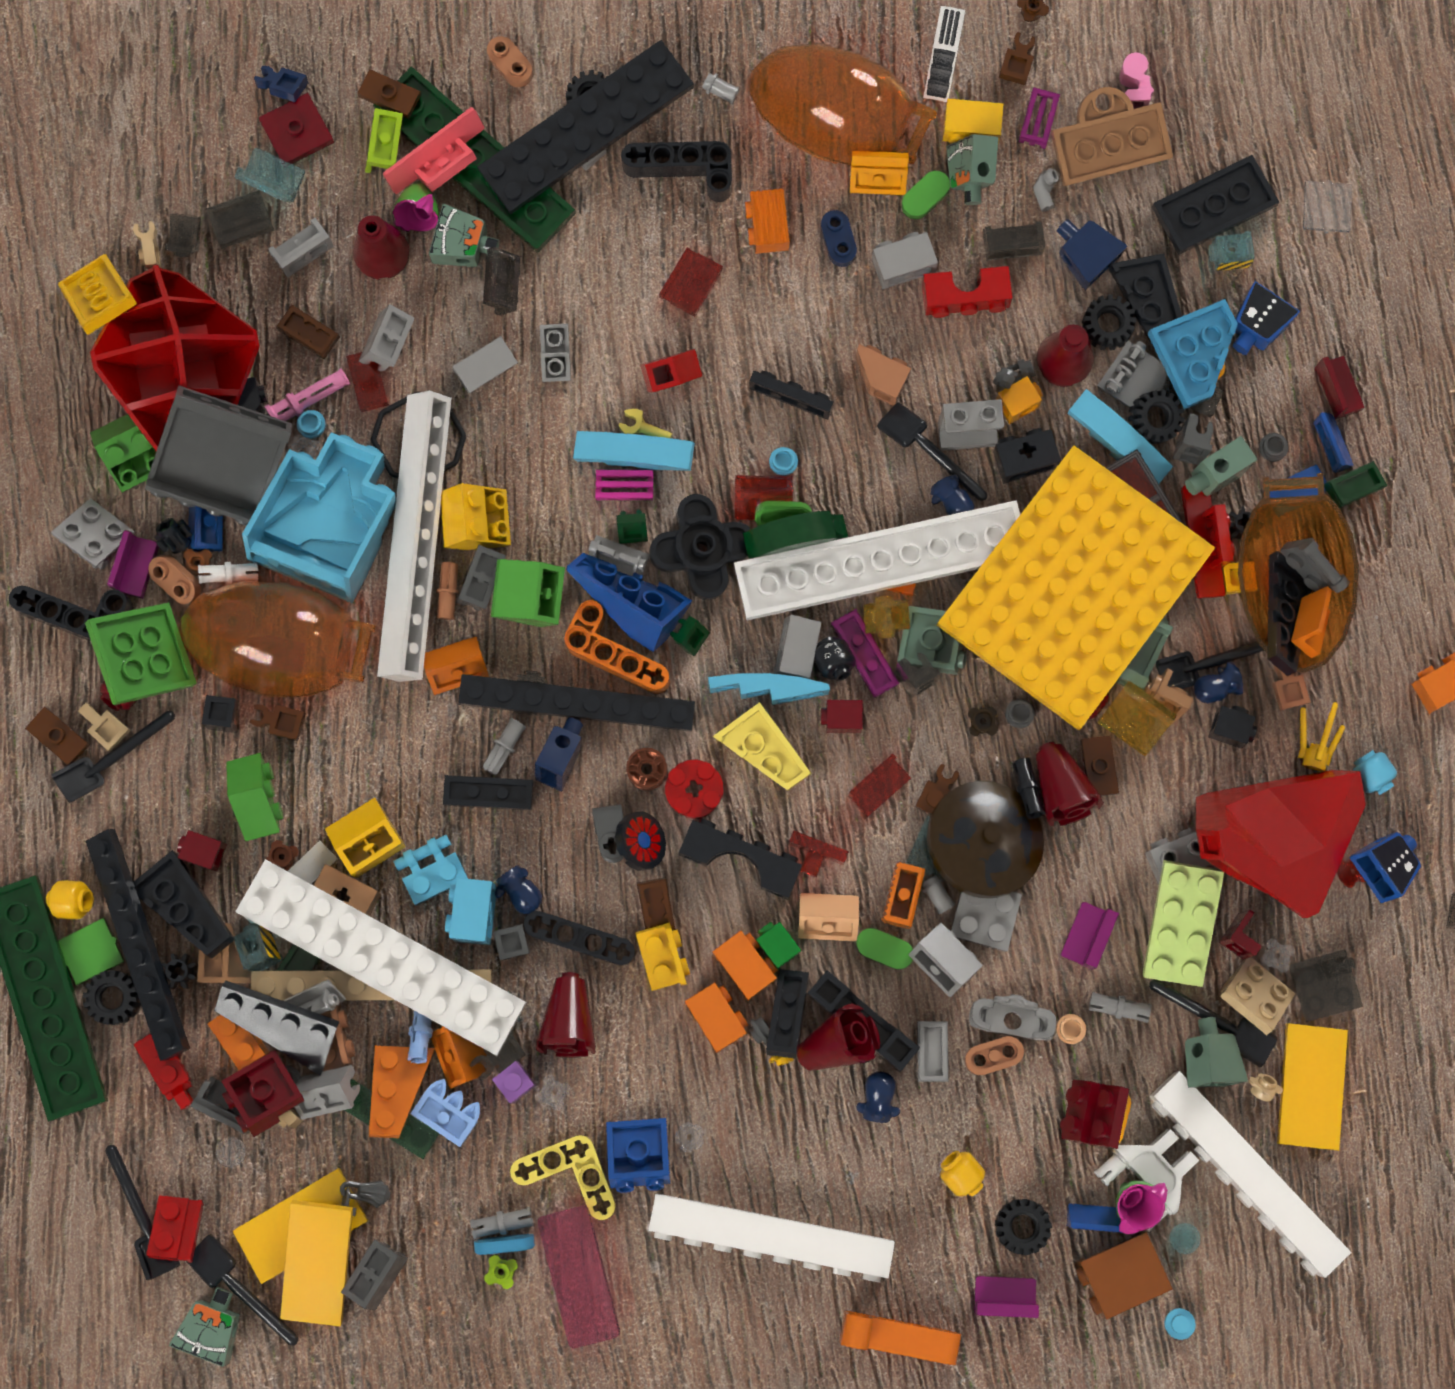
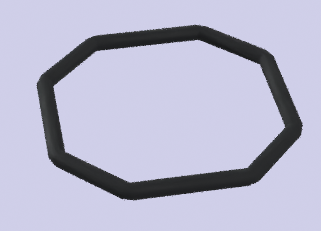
M407 397L382 409L378 414L371 436V443L381 453L383 451L376 439L385 414L406 404ZM452 408L450 409V418L461 437L454 460L444 466V472L459 463L466 440V433ZM384 454V465L390 476L398 479L399 473L393 471Z

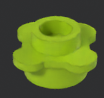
M499 1255L491 1256L488 1260L490 1264L489 1271L484 1276L485 1282L488 1285L494 1283L502 1285L504 1289L511 1288L514 1284L512 1279L514 1271L518 1268L517 1261L514 1259H501ZM499 1269H503V1270H504V1274H503V1275H500V1274L498 1273V1270H499Z

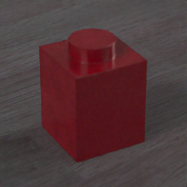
M827 700L826 708H821L820 715L821 725H826V733H861L863 729V700Z
M188 830L186 836L183 835L178 843V858L217 872L227 844Z

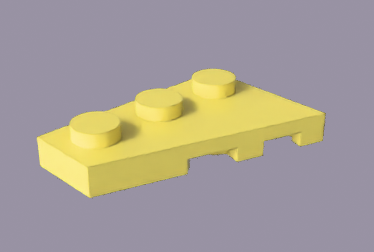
M761 702L713 736L788 791L812 774Z

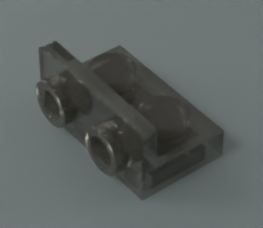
M492 247L487 249L483 304L494 307V313L501 316L517 311L521 256Z

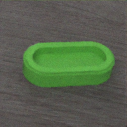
M941 171L927 173L904 195L902 200L903 213L908 218L915 220L925 217L947 196L950 189L948 176Z
M764 501L755 510V521L760 526L781 518L812 512V509L803 502Z
M867 928L857 937V950L868 959L895 970L904 969L913 961L908 955L913 950L912 946L900 938L875 928Z

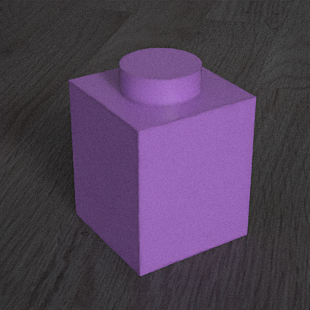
M515 1061L492 1079L510 1104H514L537 1086L519 1061Z

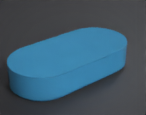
M534 1234L487 1237L474 1241V1251L478 1255L524 1251L535 1246Z

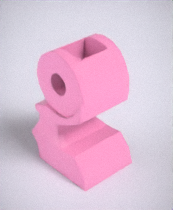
M1136 52L1129 54L1125 58L1119 76L1120 84L1131 88L1125 94L1131 100L1134 109L1149 105L1154 92L1150 83V76L1145 75L1148 68V60L1143 54Z

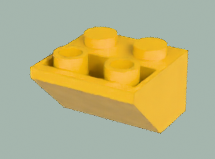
M461 483L442 491L441 513L444 548L476 550L478 545L486 548L507 547L511 545L506 489Z
M375 797L325 828L335 851L350 875L354 878L360 877L406 847Z

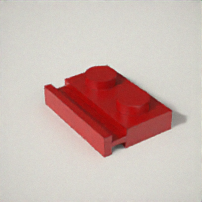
M159 1195L147 1250L148 1258L172 1261L181 1260L192 1263L204 1206L203 1200H189V1198Z

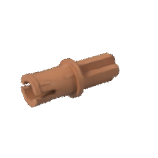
M446 561L441 564L439 589H436V593H439L437 619L455 620L456 595L459 594V591L456 590L458 564L455 562Z

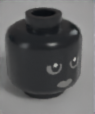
M835 636L824 638L817 643L814 662L821 675L825 679H835L836 681L848 678L856 663L848 643L844 639L836 638Z

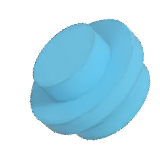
M307 410L297 419V429L305 438H317L322 435L326 428L323 415L315 410Z
M780 447L771 453L769 465L775 474L787 476L796 470L798 458L792 449Z
M1173 1309L1165 1317V1329L1175 1339H1187L1195 1330V1319L1185 1309Z

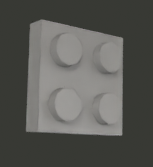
M961 892L951 931L957 939L1007 952L1022 894L1013 892L1003 897L988 899L973 897Z

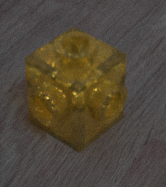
M892 596L875 597L874 603L863 605L866 634H878V639L894 638L895 632L910 629L908 600H892Z

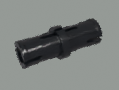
M1029 758L1018 759L1015 763H1012L1018 783V795L1022 797L1027 818H1039L1043 816L1042 814H1045L1039 793L1041 789L1040 783L1035 779L1031 760Z

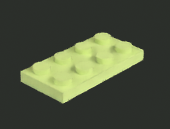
M1163 860L1142 973L1144 978L1203 987L1224 878L1222 870Z

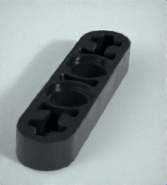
M541 911L529 913L524 920L525 931L535 939L620 966L628 965L635 957L633 944L625 938ZM538 917H542V923L551 926L552 920L557 921L552 929V938L546 937L549 931L539 929L537 933H534L533 927L529 925L530 921H536ZM567 925L573 928L574 937L572 940L562 942L558 939L557 931L560 927ZM594 934L601 937L602 946L599 950L590 951L586 948L585 940L588 936ZM607 939H613L610 945L616 948L626 944V950L630 952L629 957L624 956L622 960H618L617 954L609 950L608 957L603 956L602 954L607 948Z

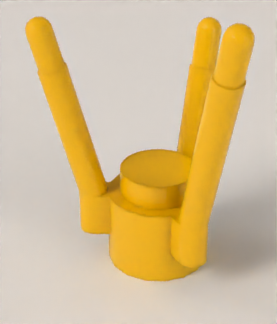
M1337 702L1332 704L1320 744L1311 743L1309 748H1307L1306 708H1300V750L1298 758L1303 759V767L1324 772L1326 766H1330L1332 755L1345 730V726L1341 725L1329 748L1326 747L1338 708Z

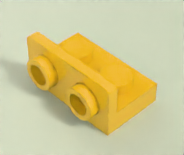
M670 923L635 932L651 990H657L678 983L681 986L686 985L685 976L690 975L686 957L679 958L677 948L682 947L678 929L672 931Z

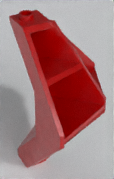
M154 265L151 269L129 280L126 286L137 302V305L104 325L90 351L93 369L155 451H157L178 385L238 405L260 345L257 330L180 273Z
M1329 770L1208 792L1196 797V833L1201 859H1205L1235 880H1240L1272 896L1302 918H1309L1318 914L1366 806L1361 772Z

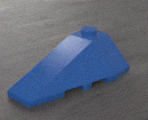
M585 553L578 556L566 568L570 575L602 606L603 610L630 638L652 652L669 638L671 631L675 629L679 619L683 617L692 600L669 585L659 582L658 586L642 580L643 575L635 572L633 576L617 571L616 565Z

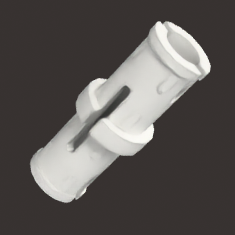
M224 562V565H198L199 574L211 573L210 575H198L199 584L225 582L227 585L232 584V581H258V573H246V571H258L257 562L246 564Z

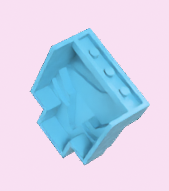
M332 432L316 460L305 452L297 453L289 449L242 533L247 560L253 563L257 562L258 565L353 603L382 544L381 536L389 523L388 520L396 505L395 492L383 484L376 485L385 468L384 454L373 446L361 445L349 436H339Z

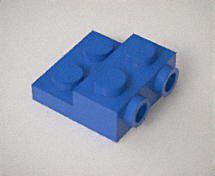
M666 1118L606 1122L610 1188H616V1191L620 1193H628L634 1190V1186H646L647 1190L657 1191L663 1189L664 1184H670Z

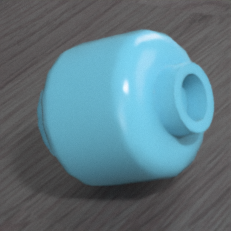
M1372 750L1353 762L1356 767L1352 771L1361 772L1365 793L1377 791L1381 795L1394 786L1392 780L1397 776V770L1385 753H1375Z

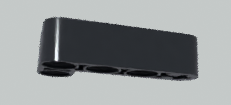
M724 142L631 143L622 150L623 171L629 177L706 176L707 194L714 202H724L731 196V150ZM722 155L725 157V160L715 162L712 160V157ZM665 156L669 158V161L658 163L656 159ZM687 156H694L697 158V160L695 162L688 163L684 161V158ZM646 157H650V163H647ZM632 158H637V163H631ZM715 182L726 184L722 189H716L712 185Z
M22 585L12 589L8 598L11 607L20 614L88 641H91L85 625L88 619L134 609L130 598L115 589L104 593L95 612ZM31 599L36 603V607L27 603L21 604L22 600ZM122 599V607L118 611H112L113 602ZM57 605V613L53 617L48 618V609ZM83 615L85 618L84 623L80 627L74 628V620L78 616Z

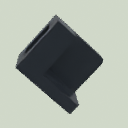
M206 695L202 725L209 730L237 733L238 727L234 724L238 701L234 698Z

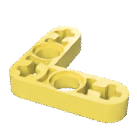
M574 1136L519 1158L512 1164L510 1169L511 1178L519 1185L534 1183L572 1167L591 1216L598 1220H605L615 1212V1199L594 1144L587 1136ZM578 1140L582 1144H588L589 1149L585 1151V1157L581 1158L579 1154L569 1157L572 1163L566 1164V1155L560 1148L561 1146L566 1145V1149L569 1151L576 1147L575 1142ZM550 1151L557 1152L561 1157V1163L556 1169H549L544 1164V1156ZM538 1156L539 1166L544 1172L543 1175H538V1169L528 1174V1180H525L523 1176L518 1177L516 1175V1171L520 1170L519 1164L524 1163L526 1167L534 1165L536 1163L532 1158ZM592 1168L598 1171L600 1180L597 1185L587 1186L584 1183L582 1177L587 1169ZM603 1185L606 1192H600L603 1201L609 1200L611 1205L607 1208V1214L602 1215L601 1211L595 1212L594 1206L598 1204L596 1196L593 1195L589 1198L587 1191H596Z

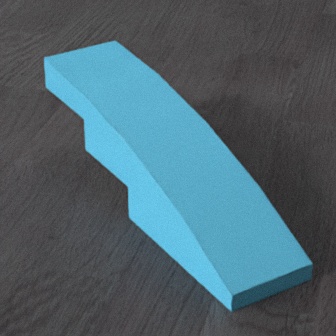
M1086 389L1069 409L1067 414L1090 431L1089 435L1110 450L1111 453L1109 455L1117 461L1137 449L1158 484L1172 469L1173 466L1154 446L1089 390ZM1136 458L1123 464L1153 488Z
M577 431L573 459L577 462H604L608 466H634L638 470L691 471L695 443L693 441L647 435Z
M737 673L708 677L710 694L739 688L741 699L770 694L772 705L829 695L830 692L829 684L798 676L772 673Z

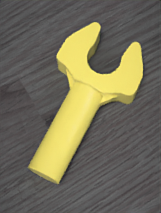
M639 409L624 411L626 417L636 421L634 426L630 427L619 423L620 431L625 434L642 433L647 436L672 438L673 434L646 423L643 419V411Z

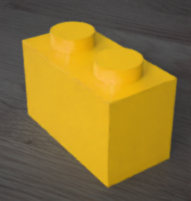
M947 98L942 141L952 144L972 134L997 136L999 144L1004 104Z

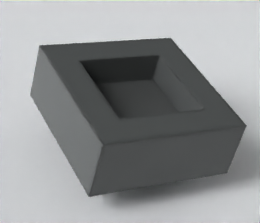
M523 924L493 931L500 961L530 954Z

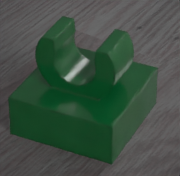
M638 509L636 514L626 515L625 511H621L620 515H616L620 544L648 541L645 513Z
M689 616L687 620L679 619L678 622L682 625L678 633L671 631L670 635L686 653L695 656L710 632L697 619Z

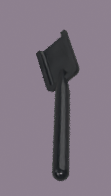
M898 402L879 421L877 428L902 447H909L916 441L950 475L956 474L959 483L979 501L987 499V492L935 444L921 435L927 428V423L907 407Z
M1268 638L1203 658L1197 662L1194 661L1189 651L1157 660L1156 668L1159 675H1162L1167 669L1173 671L1167 686L1181 689L1194 686L1197 679L1200 678L1199 670L1216 667L1268 650Z
M170 710L166 711L106 754L95 765L90 758L83 757L51 774L53 781L69 803L101 787L104 784V778L100 772L116 763L175 719V713Z
M1153 979L1149 983L1152 991L1200 1018L1215 1017L1217 1028L1236 1037L1242 1057L1258 1067H1262L1277 1042V1036L1271 1032L1268 1035L1264 1034L1245 1017L1241 1019L1238 1026H1235L1226 1018L1161 981Z
M108 1145L105 1153L137 1223L145 1236L135 1241L134 1246L146 1280H152L179 1267L180 1262L148 1258L147 1250L152 1231L151 1221L115 1145Z
M212 1234L206 1236L195 1248L192 1263L187 1262L210 1288L217 1287L223 1280L228 1288L288 1345H296L298 1343V1336L239 1280L229 1274L236 1265V1260Z

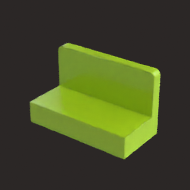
M375 108L365 168L366 173H371L372 166L388 169L396 163L403 113Z

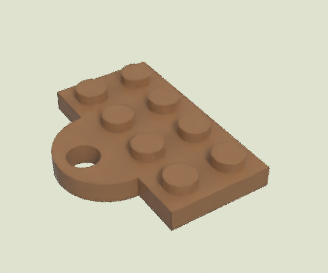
M1112 87L1093 90L1082 99L1077 110V124L1051 130L1063 186L1173 158L1161 102L1134 109L1129 97L1121 90ZM1100 94L1106 95L1109 99V107L1105 111L1098 109L1096 106V98Z

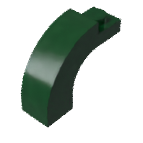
M816 511L765 523L743 533L748 558L753 559L848 538L843 514H831L830 511Z

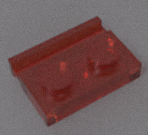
M687 247L659 293V298L669 301L670 304L695 317L720 276L723 266L699 253L691 251Z

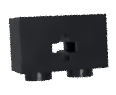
M1042 428L1028 431L1026 436L1015 439V436L1005 437L998 441L999 444H996L993 451L1003 484L1055 470L1061 462L1051 429L1045 431ZM1022 450H1025L1027 454L1032 453L1030 458H1027L1025 454H1020Z

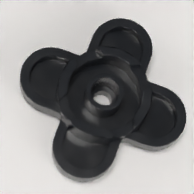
M692 494L685 497L678 506L676 517L679 530L664 532L656 536L650 546L649 557L652 564L663 572L686 571L692 593L700 599L713 600L721 596L727 588L728 572L726 564L743 561L748 558L743 533L751 530V528L741 522L721 523L718 521L713 502L704 495ZM698 544H703V545H705L706 548H707V551H706V552L700 551V550L697 548V545H698Z

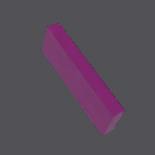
M857 609L831 622V626L838 638L844 639L848 643L856 659L855 668L873 699L899 685L896 676Z

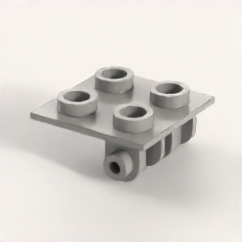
M1127 341L1097 387L1130 408L1134 406L1133 401L1140 398L1139 396L1155 390H1164L1170 379L1161 361L1145 351L1147 346L1143 342L1137 341L1136 344Z
M90 498L51 531V534L60 543L69 547L73 553L78 554L81 559L90 563L94 569L99 568L103 570L109 562L106 558L119 547L124 530L130 531L133 534L135 531Z

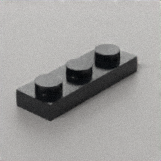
M753 371L749 380V389L829 420L834 402L830 401L827 395L821 392L810 393L803 390L800 384L792 381L782 382L777 380L774 374L767 371H761V373Z
M445 775L443 805L532 811L534 781Z
M779 969L766 1048L767 1055L797 1059L809 984V972Z

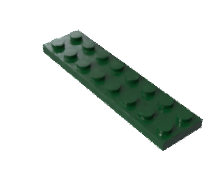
M412 66L397 80L421 92V97L410 119L402 117L400 131L416 147L464 113ZM375 104L373 105L374 110H375V108L387 110V109L382 108V107H380V106H378V105H375ZM482 130L465 143L474 152L477 159L452 178L538 253L576 214V210L553 189L549 188L510 215L477 168V166L501 151L504 147L485 130Z
M34 875L0 887V967L47 1120L52 1122L108 1102V1098L50 911L46 904L39 876Z

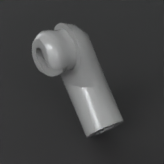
M1053 168L1043 171L1033 186L1034 194L1042 212L1054 207L1050 192L1059 180V173Z

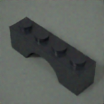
M700 818L699 822L692 820L679 850V856L706 867L714 859L723 855L736 854L750 860L757 868L761 880V890L786 900L789 899L802 867L801 864L797 863V857L782 852L781 856L770 852V846L759 841H754V844L743 841V835L729 829L726 833L715 829V823Z
M826 970L807 994L830 1015L835 1013L840 1007L851 1003L862 1007L863 1010L860 1012L866 1018L871 1016L879 1032L880 1048L875 1050V1053L898 1072L904 1069L920 1049L901 1031L889 1024L862 1002L828 970Z

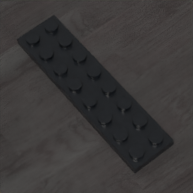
M660 40L477 166L478 171L511 215L693 89L694 83L663 41Z

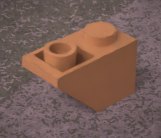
M859 344L856 360L869 395L894 406L909 379L911 368L907 367V363L899 358L893 357L890 359L882 355V352L874 346L867 345L865 347Z

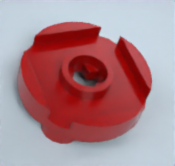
M696 759L679 763L669 772L665 783V795L668 804L678 814L689 819H700L710 815L719 805L724 792L723 781L719 772L710 763ZM696 781L697 785H702L703 790L698 791L699 796L693 797L692 793H686V788L690 787V782Z

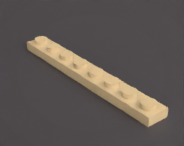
M467 969L492 983V969ZM342 970L251 971V990L282 1001L328 979L346 998L345 1001L394 1000Z

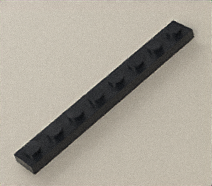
M462 674L458 705L691 732L695 701Z
M107 829L85 842L160 1061L169 1060L189 1050L190 1046L116 830Z

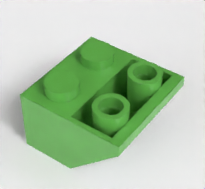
M128 414L90 432L94 448L121 492L147 480L156 451Z
M498 559L491 617L536 627L559 625L565 567L535 561Z

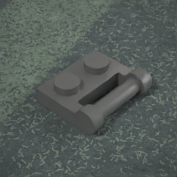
M1313 538L1286 542L1279 550L1285 556L1288 565L1297 570L1303 577L1305 585L1313 591L1328 586L1336 593H1339L1350 584L1344 574L1340 575L1318 549L1319 545Z

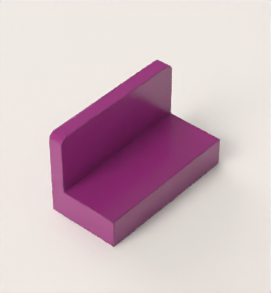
M124 530L107 585L112 589L121 591L125 595L143 599L150 579L149 564L152 559L157 557L159 550L156 542L136 537L132 532Z
M1082 902L1061 951V956L1089 969H1096L1119 913L1111 909L1103 910L1089 903Z
M976 1276L974 1313L979 1316L1039 1318V1305L1036 1304V1280L1034 1278Z

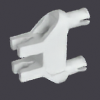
M1166 1129L1149 1145H1118V1149H1113V1155L1094 1173L1098 1178H1102L1101 1181L1106 1186L1125 1168L1131 1169L1141 1181L1152 1185L1165 1183L1168 1191L1162 1220L1167 1214L1171 1216L1178 1212L1182 1177L1199 1160L1191 1151H1186L1170 1165L1162 1154L1179 1138L1171 1129Z

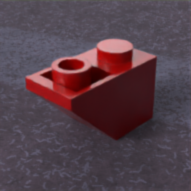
M695 349L640 364L647 391L651 393L702 377Z

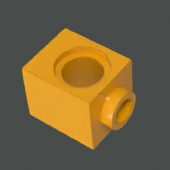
M1028 376L1012 384L1010 389L1005 388L998 392L995 400H1002L1003 415L1010 425L1038 409L1043 395L1037 383H1032Z

